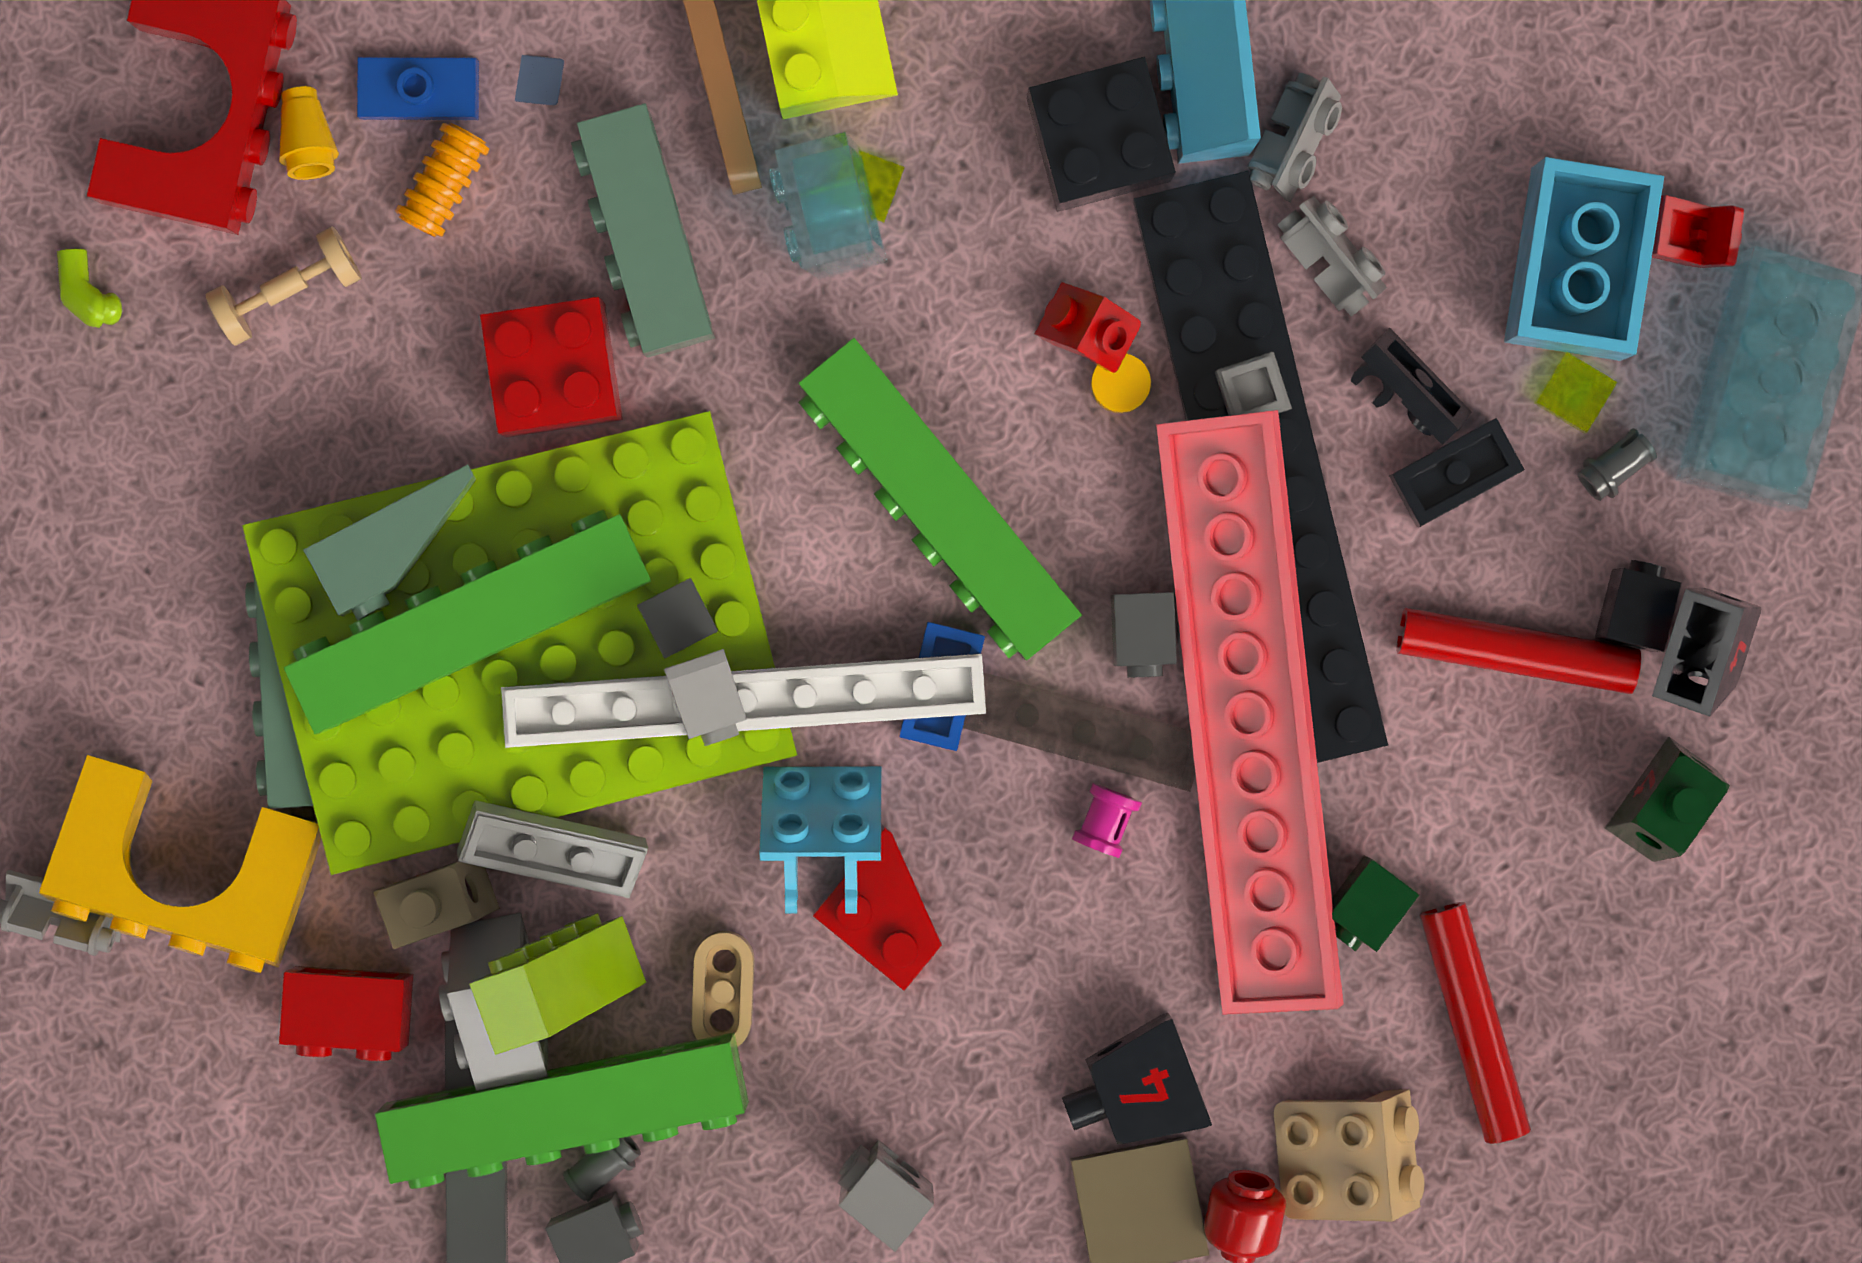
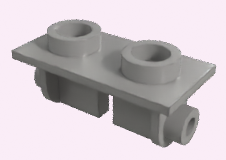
M1299 73L1295 81H1288L1271 120L1278 125L1289 128L1285 137L1265 130L1248 164V169L1252 171L1250 180L1253 185L1264 190H1269L1271 185H1273L1284 200L1290 203L1297 188L1304 189L1308 185L1316 167L1314 152L1322 136H1329L1334 131L1342 111V105L1339 102L1341 95L1329 78L1323 76L1321 82L1307 74Z
M1315 196L1299 205L1306 215L1304 218L1295 210L1277 224L1284 233L1280 239L1287 245L1305 269H1308L1321 257L1327 260L1330 266L1316 276L1314 280L1338 311L1344 308L1352 317L1369 303L1363 295L1365 290L1372 299H1375L1387 289L1380 279L1385 275V271L1371 251L1365 247L1357 250L1343 233L1348 229V224L1339 210L1327 200L1320 204Z
M12 870L6 872V899H0V924L2 931L14 932L42 940L50 924L55 925L58 928L54 934L53 943L88 952V954L96 956L99 951L109 953L114 941L120 942L122 933L110 929L112 918L90 912L87 921L83 922L56 914L51 911L54 901L46 899L39 893L44 878Z

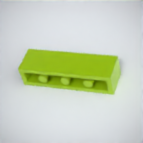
M598 913L583 917L564 925V928L541 936L537 941L514 949L515 952L487 962L491 973L469 985L495 1055L549 1038L647 983L623 916L601 923Z

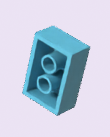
M1545 157L1531 168L1504 343L1618 361L1637 354L1664 176Z

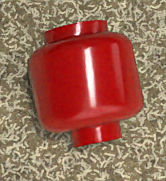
M1251 1170L1233 1171L1229 1173L1227 1178L1221 1179L1212 1187L1206 1213L1204 1234L1209 1243L1220 1250L1221 1256L1233 1263H1253L1256 1258L1265 1257L1277 1249L1282 1232L1286 1200L1281 1191L1275 1187L1273 1179L1267 1175Z

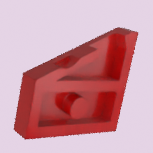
M885 827L881 831V861H857V914H845L844 876L813 914V917L905 991L939 950L942 943L903 859L894 835Z

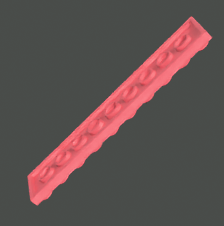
M1278 410L1156 424L1222 1015L1339 1009L1344 1003L1335 921L1332 919L1333 903Z

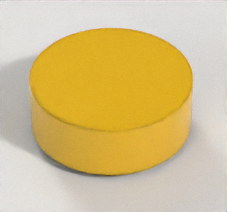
M1130 354L1125 355L1117 372L1112 373L1097 365L1091 377V390L1095 400L1102 408L1113 413H1128L1137 409L1146 400L1150 392L1151 378L1147 367L1140 359Z

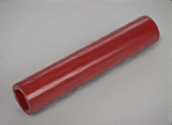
M1405 608L1402 613L1400 626L1405 627L1403 636L1398 635L1397 654L1632 694L1637 686L1641 669L1640 648Z
M1457 902L1445 905V910L1437 912L1436 908L1422 912L1420 919L1484 1140L1486 1143L1494 1144L1525 1136L1531 1131L1466 903Z

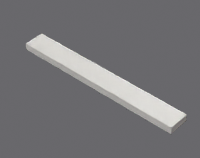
M982 654L731 671L747 720L736 723L738 731L986 714ZM667 676L501 687L505 748L687 735Z

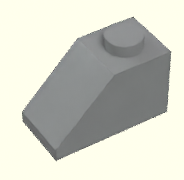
M724 649L664 669L689 739L701 735L704 746L739 735L736 723L747 720Z

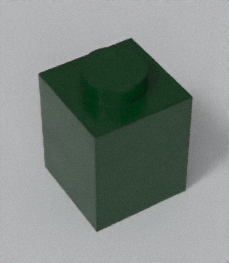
M1364 855L1332 898V919L1335 921L1336 937L1355 952L1362 943L1377 952L1419 897V894L1373 859Z

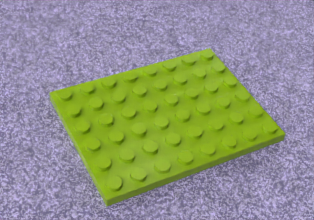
M710 411L471 469L476 478L474 484L400 586L386 594L390 605L380 610L383 611L386 620L408 611L405 600L424 590L438 585L443 595L465 585L460 575L479 565L494 560L497 568L500 569L520 560L516 549L536 539L549 535L553 544L575 535L571 524L601 510L605 511L608 519L621 514L651 582L321 734H314L283 667L297 661L292 651L312 641L326 636L331 646L353 636L349 625L356 622L357 619L353 612L344 617L337 614L304 549L442 477L242 525L331 875L459 843L475 800L557 818L797 756L791 728L738 731L739 735L707 746H704L701 735L691 739L688 738V735L505 748L501 687L666 676L664 670L666 668L724 649L731 671L775 668ZM691 578L718 632L664 659L637 605Z

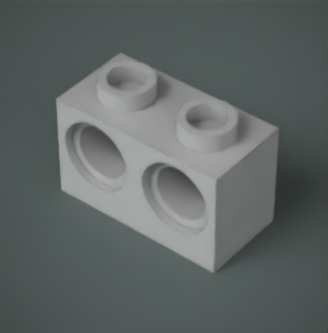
M878 1140L870 1151L860 1145L839 1171L842 1176L838 1181V1184L841 1186L838 1206L896 1252L934 1205L933 1184L905 1161L898 1164L896 1159L899 1156Z

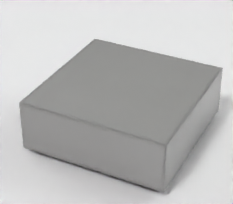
M1274 352L1215 371L1229 416L1274 410L1282 413L1292 409Z

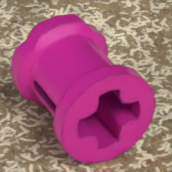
M1092 783L1089 792L1094 797L1081 830H1075L1072 840L1102 853L1120 858L1123 850L1120 842L1132 812L1140 810L1142 802Z

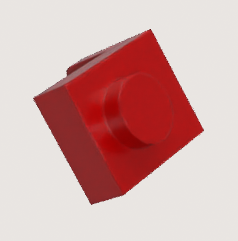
M1661 195L1652 258L1697 268L1733 267L1737 262L1738 250L1742 239L1741 231L1744 209L1733 205L1711 207L1668 195Z
M1061 282L1054 297L1046 306L1044 316L1034 334L1054 346L1086 357L1104 370L1115 373L1141 327V321L1104 296Z

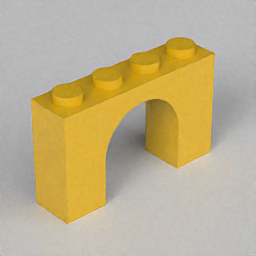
M87 755L39 893L46 899L54 901L51 911L83 922L87 921L90 912L112 918L110 929L141 939H145L148 929L170 935L171 938L168 946L198 956L204 955L206 946L229 953L227 964L248 971L261 973L264 963L279 968L321 841L318 823L262 807L240 872L224 892L210 901L195 906L177 907L162 904L143 893L133 876L130 862L132 840L153 781L146 772Z

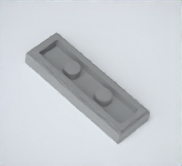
M475 800L457 849L458 862L630 898L647 854L648 845L646 838Z

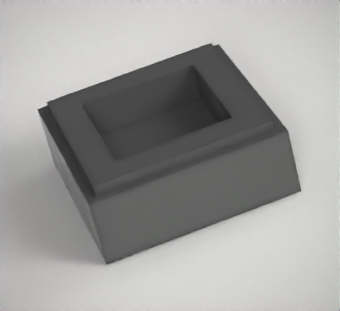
M691 578L637 605L664 659L718 632Z

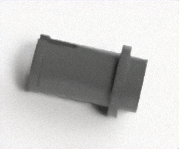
M1632 428L1625 437L1594 460L1588 457L1584 460V469L1578 473V478L1589 494L1596 500L1601 501L1606 496L1614 498L1619 493L1618 486L1646 464L1653 462L1657 458V453L1649 440L1643 434H1639L1637 429Z
M630 1136L619 1138L620 1146L614 1149L586 1154L573 1167L563 1172L568 1186L579 1198L589 1202L594 1194L623 1169L631 1171L636 1167L634 1160L641 1155V1152Z

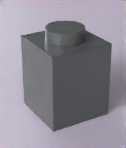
M1174 592L1111 595L1113 666H1127V678L1163 676L1162 665L1177 664Z
M617 1191L551 1218L545 1228L560 1263H618L636 1254L639 1247L636 1237L644 1234L635 1206L631 1201L622 1204Z

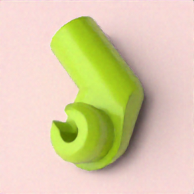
M65 249L57 251L59 289L63 305L87 326L100 328L103 323L107 325L116 324L122 315L121 300L114 293L102 294L96 287L90 284L87 250Z

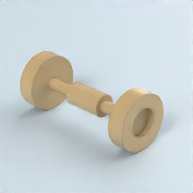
M333 226L316 235L325 258L301 271L295 266L261 284V292L239 304H236L230 292L223 285L206 293L207 302L215 319L234 346L252 338L251 330L243 317L244 314L266 302L273 306L308 287L307 280L332 268L344 287L362 279L361 273L343 239Z

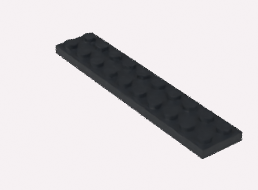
M1248 170L1133 199V205L1186 421L1229 416L1215 371L1274 352L1292 408L1279 413L1316 758L1317 763L1389 745Z

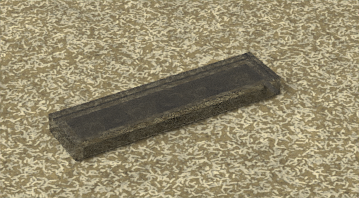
M983 672L986 714L966 715L963 725L964 729L1185 791H1191L1195 777L1191 730Z

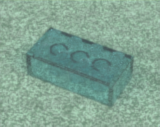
M1753 246L1738 253L1676 481L1788 512L1807 509L1862 312V275L1759 246Z

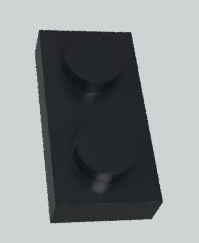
M1495 418L1389 475L1416 527H1421L1521 473L1525 469L1498 419Z

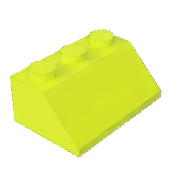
M757 0L782 119L898 95L878 0Z

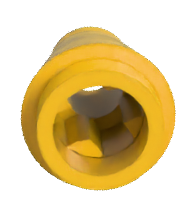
M300 86L283 91L281 93L279 162L286 166L287 175L293 179L310 180L330 175L335 171L334 160L339 156V152L321 103L318 100L317 90L313 87Z

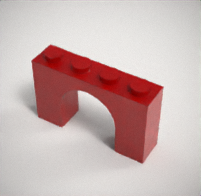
M131 0L127 21L139 31L205 46L220 56L231 80V106L225 122L210 140L197 148L184 152L166 153L100 138L87 197L100 204L239 235L241 222L249 224L256 208L257 190L250 187L255 164L262 166L269 152L270 131L263 129L268 106L276 108L281 99L284 76L283 73L276 71L281 49L290 50L296 34L297 17L294 14H290L291 5L286 0Z

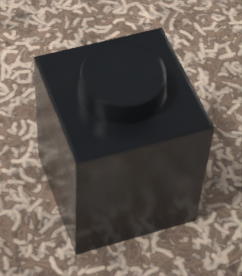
M1631 560L1629 569H1612L1595 638L1650 652H1664L1682 582L1664 578L1665 567L1638 560Z

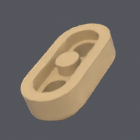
M732 931L712 933L701 942L696 950L693 970L692 1030L697 1040L735 1033L738 1047L745 1041L751 1029L754 953L749 942L738 933ZM720 950L731 951L736 958L735 967L730 971L719 970L714 964L716 952ZM718 1009L730 1011L734 1018L732 1027L727 1030L715 1028L711 1021L712 1013Z

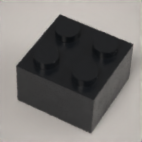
M1145 56L1028 88L1026 99L1057 212L1169 183L1173 179L1176 171Z

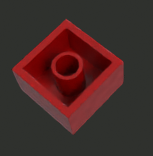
M600 297L480 314L498 434L507 438L623 420L606 305Z

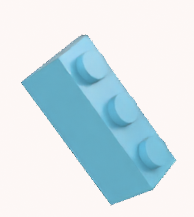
M1150 0L1153 32L1164 31L1166 54L1157 55L1156 57L1157 77L1160 91L1170 90L1173 113L1163 114V126L1170 150L1177 149L1178 164L1249 156L1261 139L1246 0Z

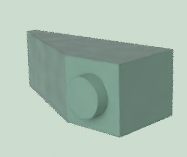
M468 464L304 549L338 615L344 617L353 612L357 621L390 605L386 594L400 586L476 481Z

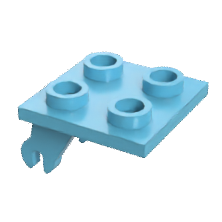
M882 766L763 768L759 855L760 861H784L785 914H798V857L844 856L845 914H857V861H881Z

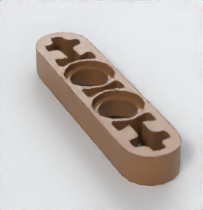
M683 0L733 195L760 189L762 184L739 101V94L727 54L715 1Z

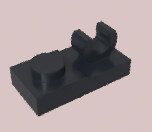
M1391 328L1387 329L1363 354L1361 358L1365 362L1360 365L1351 378V382L1356 386L1366 376L1373 375L1378 377L1383 383V391L1372 402L1375 407L1384 406L1396 393L1402 399L1401 403L1407 408V415L1412 424L1423 434L1433 435L1441 444H1444L1453 436L1472 413Z

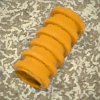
M450 122L449 124H441L439 130L443 135L440 141L433 139L430 145L434 149L432 156H424L421 162L426 166L423 172H415L413 180L417 183L413 190L406 189L404 196L408 198L404 206L398 205L395 209L400 219L433 237H436V235L443 237L446 231L441 227L445 219L451 221L454 217V213L450 209L454 203L461 204L463 197L459 193L462 187H470L472 181L468 178L471 171L478 172L481 167L477 162L480 154L486 156L490 150L486 146L485 141Z

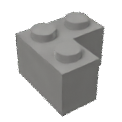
M521 912L471 922L451 929L450 951L441 953L442 969L446 981L445 985L439 986L442 1013L446 1021L455 1020L459 1032L454 1035L457 1062L461 1070L470 1068L476 1091L547 1077V1038L497 1055L494 1054L469 985L491 973L487 962L515 952L514 949L530 943Z

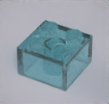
M846 132L775 150L778 167L770 169V178L778 204L784 203L787 211L790 212L793 225L784 227V235L792 262H799L801 268L818 279L887 263L861 150Z

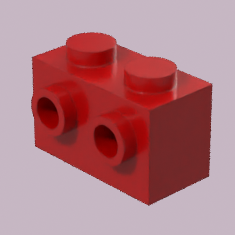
M295 966L285 971L283 976L279 1044L296 1045V1054L300 1056L328 1057L332 1056L333 1048L356 1049L355 1058L360 1060H391L392 1052H400L409 1045L414 974Z

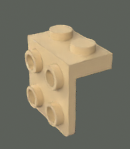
M1410 1089L1383 1091L1365 1100H1285L1275 1106L1274 1122L1280 1188L1286 1200L1285 1215L1288 1218L1299 1220L1393 1222L1421 1207L1420 1200L1424 1193V1175L1422 1169L1417 1166L1415 1140L1419 1132V1118L1416 1109L1411 1106Z

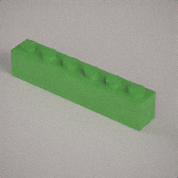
M855 338L851 339L799 382L800 387L806 393V396L798 402L820 430L830 423L844 441L836 447L838 452L857 475L868 469L882 487L874 493L875 497L895 521L905 514L920 533L911 539L912 542L933 567L943 560L957 579L949 587L971 613L979 606L982 607L995 623L987 633L1009 659L1019 652L1024 660L1027 661L1082 616L1075 605Z
M604 510L598 511L571 524L575 535L555 544H553L549 535L536 539L516 549L520 560L498 569L494 560L486 562L461 574L460 576L465 585L442 595L438 585L406 599L405 603L409 610L389 620H386L383 611H379L349 625L353 636L330 646L325 636L292 651L297 661L283 668L314 734L326 732L650 583L651 579L621 514L608 519Z
M729 1033L549 1069L547 1077L476 1091L475 1085L390 1101L386 1102L375 1113L389 1183L408 1181L410 1189H418L443 1182L445 1180L444 1173L466 1169L468 1177H478L502 1170L503 1161L525 1157L526 1165H539L561 1158L560 1150L584 1146L585 1153L592 1154L608 1151L620 1146L619 1138L642 1134L644 1142L659 1141L679 1134V1126L701 1122L702 1130L727 1127L737 1123L736 1115L745 1113L749 1100L735 1033Z

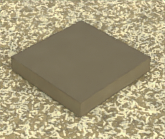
M1186 1136L1070 1158L1090 1263H1172L1209 1255Z

